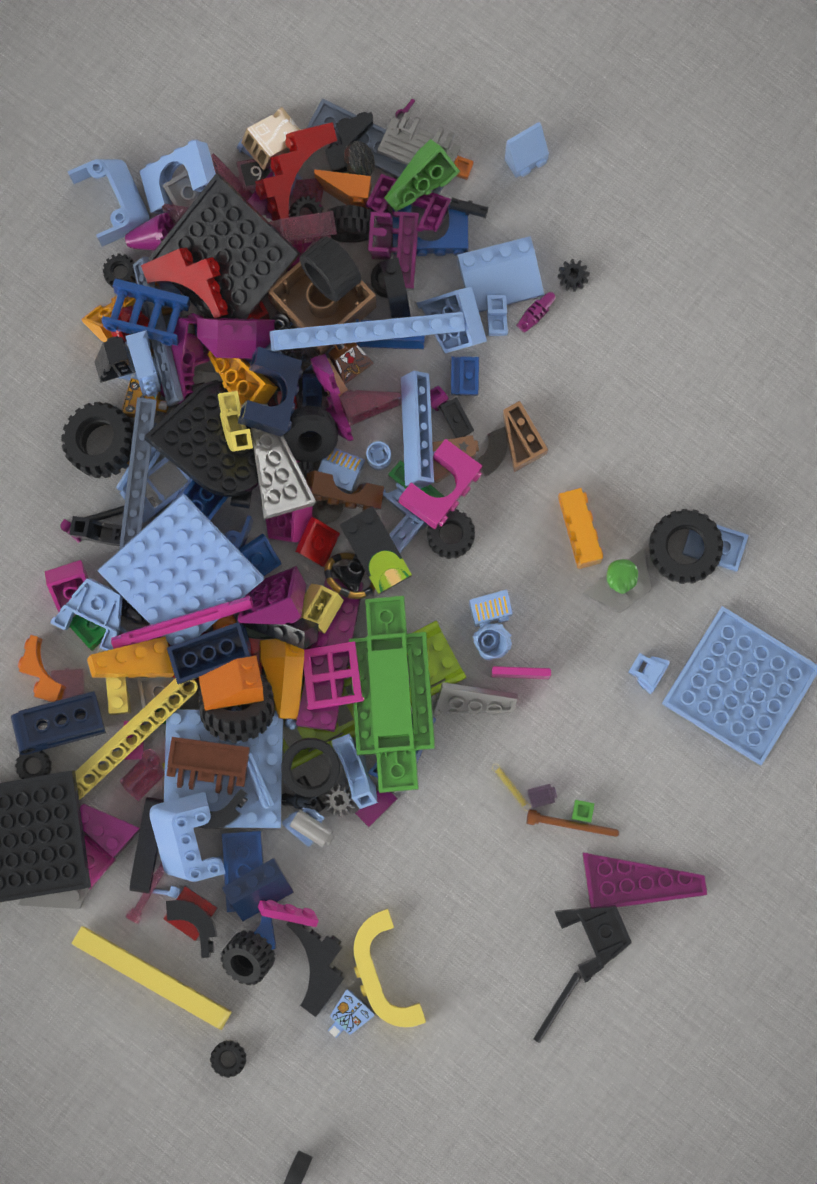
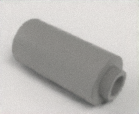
M299 810L290 824V827L321 847H324V845L329 846L334 838L332 835L333 830L302 810Z

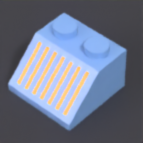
M334 448L330 455L322 459L318 471L332 474L336 486L342 492L351 494L365 459Z
M507 589L469 600V608L474 625L480 626V628L498 620V623L508 621L509 617L513 614Z

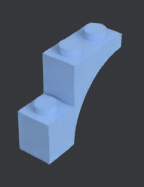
M347 734L332 740V746L345 770L352 799L359 809L378 803L376 786L367 774L366 758L364 755H357L356 743L351 735Z

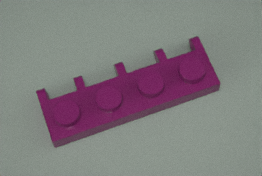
M393 212V217H400L399 229L391 230L392 234H398V247H391L390 252L397 253L406 289H414L418 231L416 230L419 225V213Z

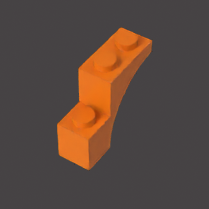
M30 635V638L26 640L24 645V656L20 658L18 663L19 672L40 678L39 682H36L34 686V697L49 702L62 700L66 686L53 680L42 663L41 644L43 639Z

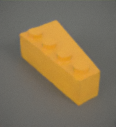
M578 488L559 493L558 499L577 568L582 569L600 564L603 559V552L598 543L597 531L592 524L593 516L591 510L588 511L586 505L588 503L586 492H582V489Z
M166 636L91 654L87 658L92 678H171L174 676L167 651L168 643Z

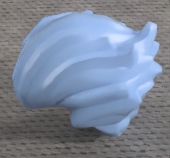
M503 624L485 625L479 628L473 635L476 649L485 660L503 657L512 646L511 634L503 628Z

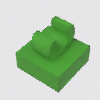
M575 800L571 819L591 823L595 803Z

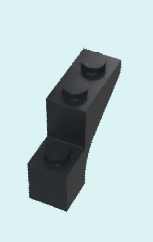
M361 112L357 114V117L343 118L336 123L341 145L333 144L325 150L332 172L345 173L351 171L348 160L351 145L353 147L373 126L372 112Z

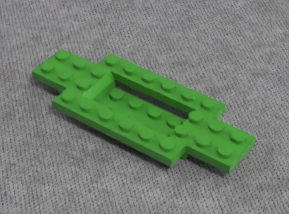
M404 596L365 599L368 636L366 638L349 639V642H356L362 697H364V701L353 703L357 755L376 754L379 793L419 790L416 751L435 749L427 633L407 634Z

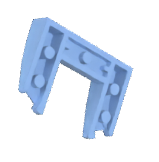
M396 483L397 489L386 493L384 489L383 497L405 515L389 534L399 553H401L414 536L428 524L398 503L399 497L406 489L399 483Z

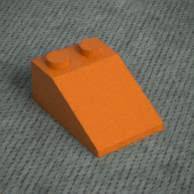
M314 169L316 186L346 205L367 208L366 203L372 189L371 176Z
M256 656L235 659L199 677L205 710L264 701L263 686Z

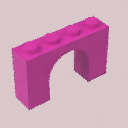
M447 439L435 451L433 460L453 475L456 484L454 491L446 497L436 498L429 496L413 483H410L398 503L434 529L439 525L442 527L448 519L446 515L449 511H455L460 504L458 502L460 497H465L471 490L470 484L473 481L476 483L482 475V465Z

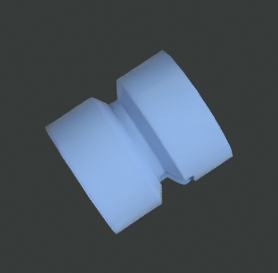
M381 441L373 442L368 446L366 456L369 466L378 471L386 469L391 462L389 446Z

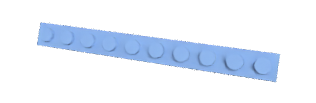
M463 312L275 330L270 331L271 349L276 351L465 331Z

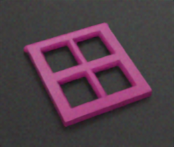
M355 641L304 650L303 665L308 710L364 701ZM349 651L351 669L334 671L332 654ZM327 655L329 672L313 675L311 657ZM352 677L354 695L337 697L336 679ZM330 681L332 698L316 701L314 683Z

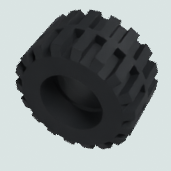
M341 205L328 209L326 212V236L335 241L346 243L369 240L372 211L355 205Z
M455 509L454 512L449 511L446 515L448 519L444 525L455 524L461 528L462 538L459 542L447 544L442 541L439 534L442 528L440 525L436 529L429 525L427 528L428 544L432 551L438 553L440 557H447L446 559L453 557L456 559L461 555H465L471 549L475 538V527L472 524L471 518H468L465 512H459L458 509Z
M245 930L233 936L221 952L222 957L220 959L223 963V969H226V973L232 976L234 981L237 980L240 984L255 985L263 980L274 965L275 952L271 949L272 945L267 943L265 937L262 938L260 934H254L253 931L247 933Z

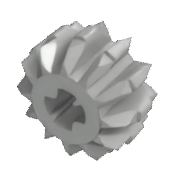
M337 784V791L333 787L330 789L332 795L329 793L324 794L330 798V800H323L324 804L330 803L325 810L329 811L334 808L331 813L332 816H335L337 810L339 811V817L343 816L342 810L349 815L350 812L347 807L355 808L354 805L349 804L354 802V800L349 798L351 791L346 794L348 789L346 785L343 791H341L340 784ZM339 795L343 796L345 803L336 806L337 802L334 800L336 796L338 798Z

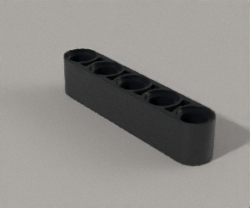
M146 797L130 880V891L150 894L158 846L149 811L152 806L163 803L164 799Z

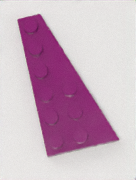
M582 852L590 907L611 905L624 907L707 895L705 875Z

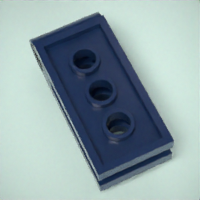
M95 691L20 710L18 713L11 715L18 751L21 755L31 754L106 733ZM80 715H85L83 719H77ZM61 720H67L62 725L58 724ZM47 725L45 729H39L41 726Z

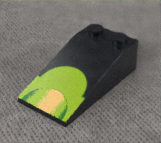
M373 506L340 524L342 531L378 594L387 591L412 576Z

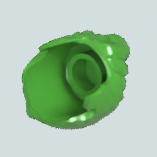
M619 559L610 563L606 574L608 585L620 594H625L633 589L638 581L636 565L627 559Z

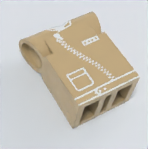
M281 107L274 115L248 127L241 143L260 167L266 170L271 167L270 158L290 152L286 146L285 134L301 129L294 123L284 108Z

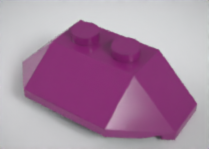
M197 318V338L216 358L252 359V354L258 347L266 348L271 343L270 331H274V320Z

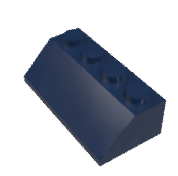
M237 622L167 647L176 682L179 685L199 678L235 659L251 657V644L246 627L242 623Z

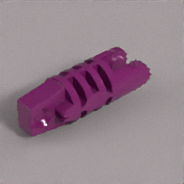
M549 292L540 300L536 299L524 312L516 326L525 333L536 325L549 311L548 308L556 298L555 294Z

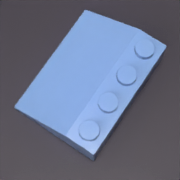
M531 236L457 255V263L464 288L472 287L479 312L487 310V295H506L507 305L544 296Z

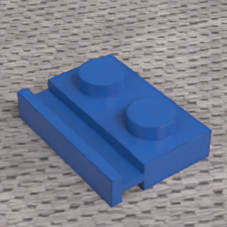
M452 356L451 395L478 396L479 357Z

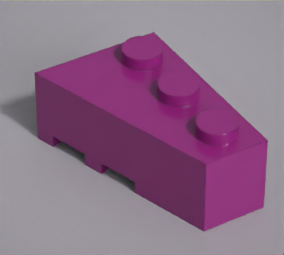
M83 804L80 807L83 831L113 858H117L140 832V827L92 806Z

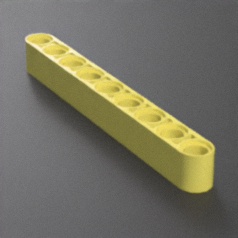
M175 678L75 771L79 800L195 694L198 689L195 679L190 680L191 683L188 686H184L185 683L178 685ZM172 695H177L174 699H169ZM158 708H163L160 712H155ZM149 721L146 725H141L143 722ZM131 734L134 735L132 738H127ZM87 774H92L90 777L85 778Z
M84 926L80 927L71 943L220 1030L224 1028L232 1013L222 1005Z

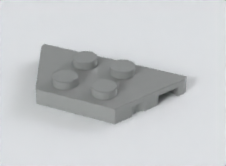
M640 550L628 559L638 569V581L633 589L625 594H620L608 585L605 576L585 590L583 594L618 613L624 611L651 591L644 550Z

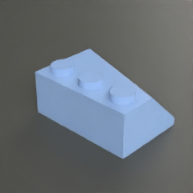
M472 287L459 289L416 303L419 309L422 308L425 315L463 312L465 331L434 334L445 353L487 342Z

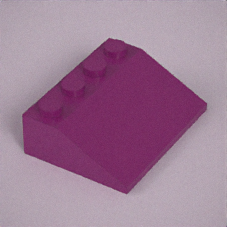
M297 565L265 578L245 597H251L253 608L239 612V623L284 625L298 621L302 615L307 584Z

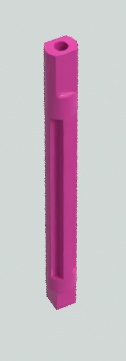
M250 596L225 602L111 637V644L113 649L147 641L253 608V602Z

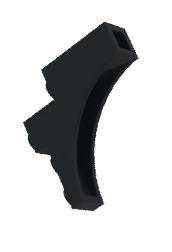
M288 921L286 925L300 939L309 962L310 976L308 989L300 1006L316 1017L344 980L342 976L344 972L336 966H333V968L329 966L343 948L340 945L342 941L334 935L331 937L327 935L322 941L320 940L321 935L315 930L308 931L304 928L305 925Z

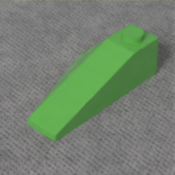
M430 139L414 155L385 196V200L397 212L415 202L418 197L432 193L431 191L439 186L447 185L460 170L443 148Z

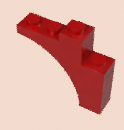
M186 247L141 265L147 283L157 281L179 283L191 289L203 299L212 312L214 319L228 314L227 304L220 294V286L214 279L220 276V267L217 261L214 260V257L206 258L193 264V256Z

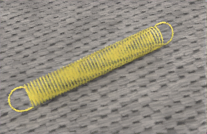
M499 766L495 773L499 774L498 777L502 778L505 786L513 793V796L516 797V800L519 801V804L521 803L523 808L528 804L526 799L524 800L523 795L519 794L518 789L516 790L515 785L511 784L512 781L508 779L505 773L503 774L504 771Z

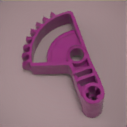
M190 313L187 318H178L174 334L177 335L179 343L178 346L172 345L171 347L184 400L193 393L191 389L192 385H194L195 366L211 361L208 356L210 350L207 348L203 352L201 341L194 334L187 333L189 323L197 325V318H203V316L195 313ZM161 382V386H160L161 391H160V394H161L162 397L165 398V394H164V390H163V386H162V382Z

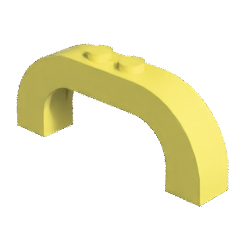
M385 909L369 917L358 930L354 941V958L357 965L354 967L357 978L361 977L363 985H360L363 997H368L372 1009L381 1019L398 1027H414L426 1023L420 1002L407 1007L392 1005L384 996L370 954V946L374 937L383 931L394 928L389 910Z

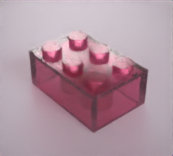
M333 211L269 222L292 245H295V241L296 245L313 242V238L314 242H317L323 236L331 238V235L337 234Z

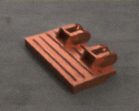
M172 737L167 776L175 777L176 769H179L177 788H181L184 783L185 770L191 771L188 786L189 789L193 790L197 771L198 781L214 783L215 774H217L215 792L219 794L222 791L223 776H230L227 793L232 795L235 777H237L236 786H245L250 748Z

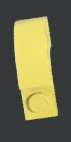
M238 391L218 394L221 423L230 450L239 451L253 448L250 429H247L245 425L238 424L241 410Z

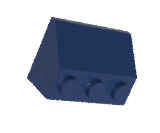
M275 858L222 887L242 922L260 912L258 909L260 900L278 902L294 893Z

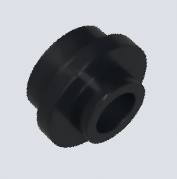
M278 313L272 318L275 330L290 328V318L286 314Z

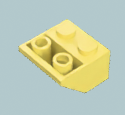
M311 583L305 593L301 618L319 624L318 630L325 634L344 600L338 593L322 585Z

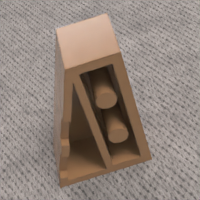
M520 401L503 410L502 415L513 470L516 472L548 453V448Z

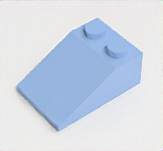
M540 122L507 140L504 160L516 178L519 176L524 177L531 172V169L536 166L538 168L542 167L547 163L549 152Z

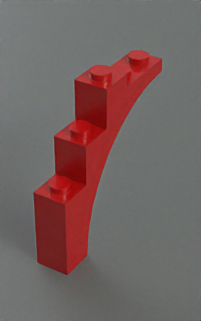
M333 122L285 134L286 146L290 152L270 158L271 169L275 176L256 181V193L260 200L267 199V208L272 216L273 227L280 234L291 232L289 197L296 174L303 163L314 152L327 144L337 141Z

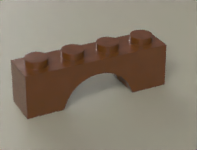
M319 471L307 473L306 482L316 501H322L323 499L327 500L328 504L339 505L341 503L345 504L346 508L356 509V507L362 508V511L371 506L375 510L381 509L384 486L363 483L359 484L353 493L347 494L336 486L332 474Z

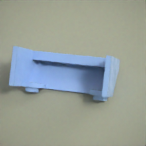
M95 159L67 171L73 184L90 177L96 179L108 177L121 208L113 211L110 216L113 227L96 234L102 247L125 237L129 231L150 220L149 213L123 160Z

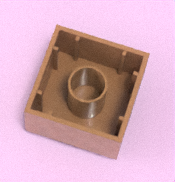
M300 262L280 278L268 292L270 303L279 313L286 314L296 328L355 323L356 319H359V322H361L377 307L376 295L362 280L339 301L330 300L312 283ZM334 345L312 348L320 356L325 354Z

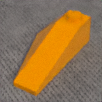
M116 296L111 298L112 302L105 307L99 305L81 319L103 342H107V339L113 337L111 331L103 327L102 316L111 317L117 299ZM127 296L122 307L132 305L134 308L136 299Z
M209 351L208 356L216 372L220 374L224 388L228 392L238 391L240 406L247 400L265 404L278 387L265 375L250 371V363L244 358H216Z
M278 639L260 641V663L264 667L267 681L272 686L274 706L278 718L297 720L300 707L304 649Z

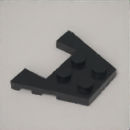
M616 905L554 911L562 929L581 921L596 957L578 964L585 983L595 973L604 968V965L612 958L614 959L632 943Z

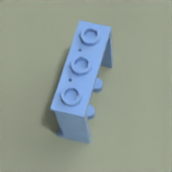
M147 330L125 336L142 395H147V397L157 395L161 388L150 352L151 346Z

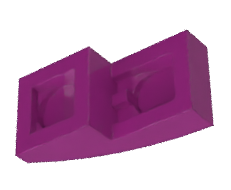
M378 790L376 792L378 803L359 809L355 814L370 827L398 799L392 792L379 793Z

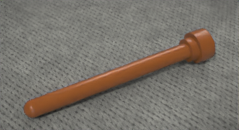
M528 810L526 824L529 825L544 823L613 837L619 836V830L544 816L540 815L537 810Z

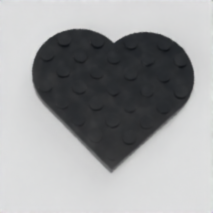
M213 380L196 389L145 435L144 440L208 492L224 497L240 496L252 491L259 485L254 447L239 451L230 450L221 423L218 394L228 391L224 388L223 381Z

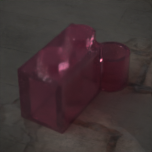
M153 749L145 750L142 753V759L120 780L124 789L137 801H140L165 775V771L160 766L161 760Z

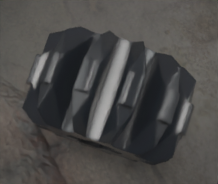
M571 259L570 264L565 261L563 263L564 267H559L558 271L560 274H558L557 278L561 280V286L566 284L567 291L570 287H572L573 292H576L577 287L583 289V284H587L589 281L587 277H589L590 272L586 271L587 265L581 266V260L575 264L574 259ZM573 273L574 275V273H576L577 277L574 278L573 276V278H571L570 274Z

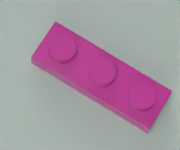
M260 900L258 905L261 915L312 927H317L319 921L315 912L309 908L300 909L291 904H278L273 900Z

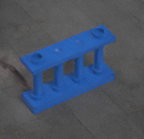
M115 278L113 288L114 293L117 294V299L111 317L102 316L103 327L112 332L117 330L129 334L147 330L149 339L160 341L167 346H178V337L174 334L180 312L189 311V297ZM127 296L136 299L129 322L118 320L124 299ZM146 301L155 304L148 327L137 325L143 302ZM164 306L172 307L173 309L166 332L155 329L161 308Z

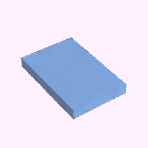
M717 525L723 540L722 556L717 566L737 572L749 535ZM690 529L682 554L700 559L704 552V542L696 531Z

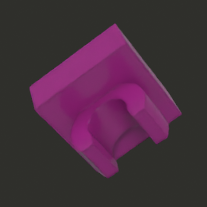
M438 385L430 390V401L432 409L439 411L437 406L441 403H446V400L449 398Z

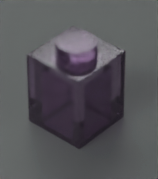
M550 784L527 790L532 809L555 803V798H558L555 787H551Z

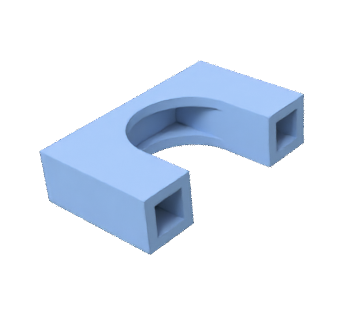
M191 140L188 142V145L176 148L173 153L160 157V160L149 163L144 169L140 170L151 213L162 214L175 209L162 185L172 179L174 171L182 164L188 171L193 191L202 192L216 174L207 143Z

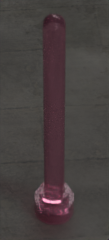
M162 862L153 876L150 894L143 893L135 908H132L131 911L129 910L125 916L136 924L140 923L141 915L143 914L142 910L165 872Z

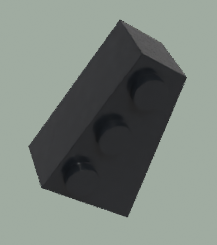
M111 337L107 339V342H103L94 361L100 383L136 372L130 350L122 337Z

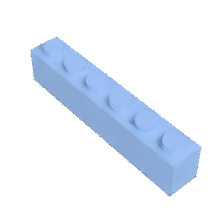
M412 371L401 377L405 486L413 483L421 489L434 483L430 378L428 373Z

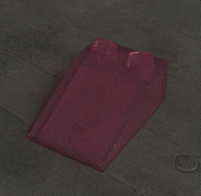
M348 390L339 397L343 412L350 426L402 405L400 392Z

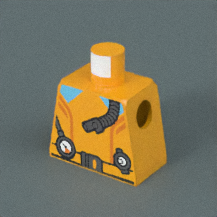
M133 378L130 379L122 412L128 417L135 418L138 397L157 400L156 411L167 413L169 406H167L166 401L160 400V392L151 397L143 396L139 381Z

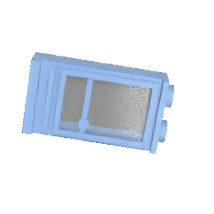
M166 457L148 470L143 523L174 500L179 490L181 491L190 480L187 474ZM127 487L119 492L124 499Z

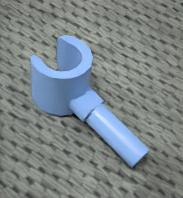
M171 885L169 891L153 889V893L177 898L181 893V889Z

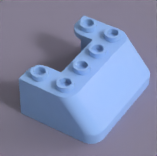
M205 792L159 803L151 807L149 811L150 820L166 874L192 882L225 874L221 856L201 860L193 829L194 827L207 824L211 818Z

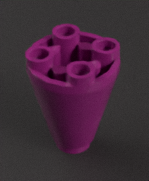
M168 213L158 214L129 231L125 235V242L129 248L156 250L175 224Z

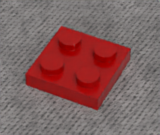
M311 517L295 552L325 568V564L340 533L318 519Z
M187 886L184 887L176 899L190 901L201 906L208 912L211 918L218 909V907ZM167 914L163 918L165 921H167ZM167 921L195 941L200 936L197 928L188 921Z

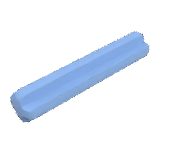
M249 753L247 771L262 806L266 809L273 806V801L252 754Z

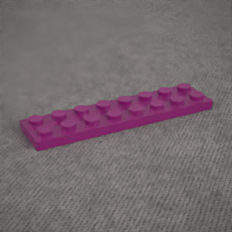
M333 578L340 587L349 590L339 579ZM325 579L324 587L334 591ZM361 582L357 592L363 591V582ZM340 595L344 600L326 633L324 634L318 630L317 642L312 644L311 649L347 643L349 639H353L361 599H351ZM349 651L332 654L334 671L346 670L349 663ZM327 655L311 657L313 675L329 672ZM345 678L336 679L337 697H342ZM330 681L314 683L316 701L332 698ZM304 682L296 725L335 732L340 705L308 710L306 683Z

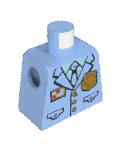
M347 989L330 1015L335 1023L328 1031L335 1038L343 1030L351 1035L369 1021L375 1013L351 990Z

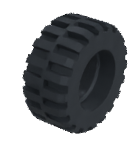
M94 402V405L88 403L84 405L83 409L80 407L76 409V414L69 416V423L67 425L64 424L63 430L65 434L61 435V441L65 443L62 444V449L66 453L65 457L84 474L91 475L94 478H100L101 476L109 478L111 473L114 475L121 473V468L126 469L129 466L127 463L130 460L134 423L119 408L107 402L104 404ZM111 425L114 436L109 448L101 454L89 455L87 452L89 435L100 426Z
M682 509L681 511L676 512L675 510L670 512L669 515L663 516L659 523H656L650 536L649 553L654 567L657 568L662 576L667 577L672 582H679V584H693L699 580L706 579L708 575L715 571L721 560L723 551L721 531L717 528L714 520L709 519V516L705 513H699L698 510L693 509V511ZM678 530H694L703 539L704 552L700 559L692 564H680L673 560L668 552V541Z
M263 675L260 676L264 701L254 702L250 707L241 711H228L223 708L205 710L200 689V717L205 729L210 731L211 735L214 737L219 736V739L223 741L230 740L232 743H237L239 740L246 742L249 738L254 739L259 736V733L262 734L267 730V726L271 725L272 718L274 717V696L271 684Z

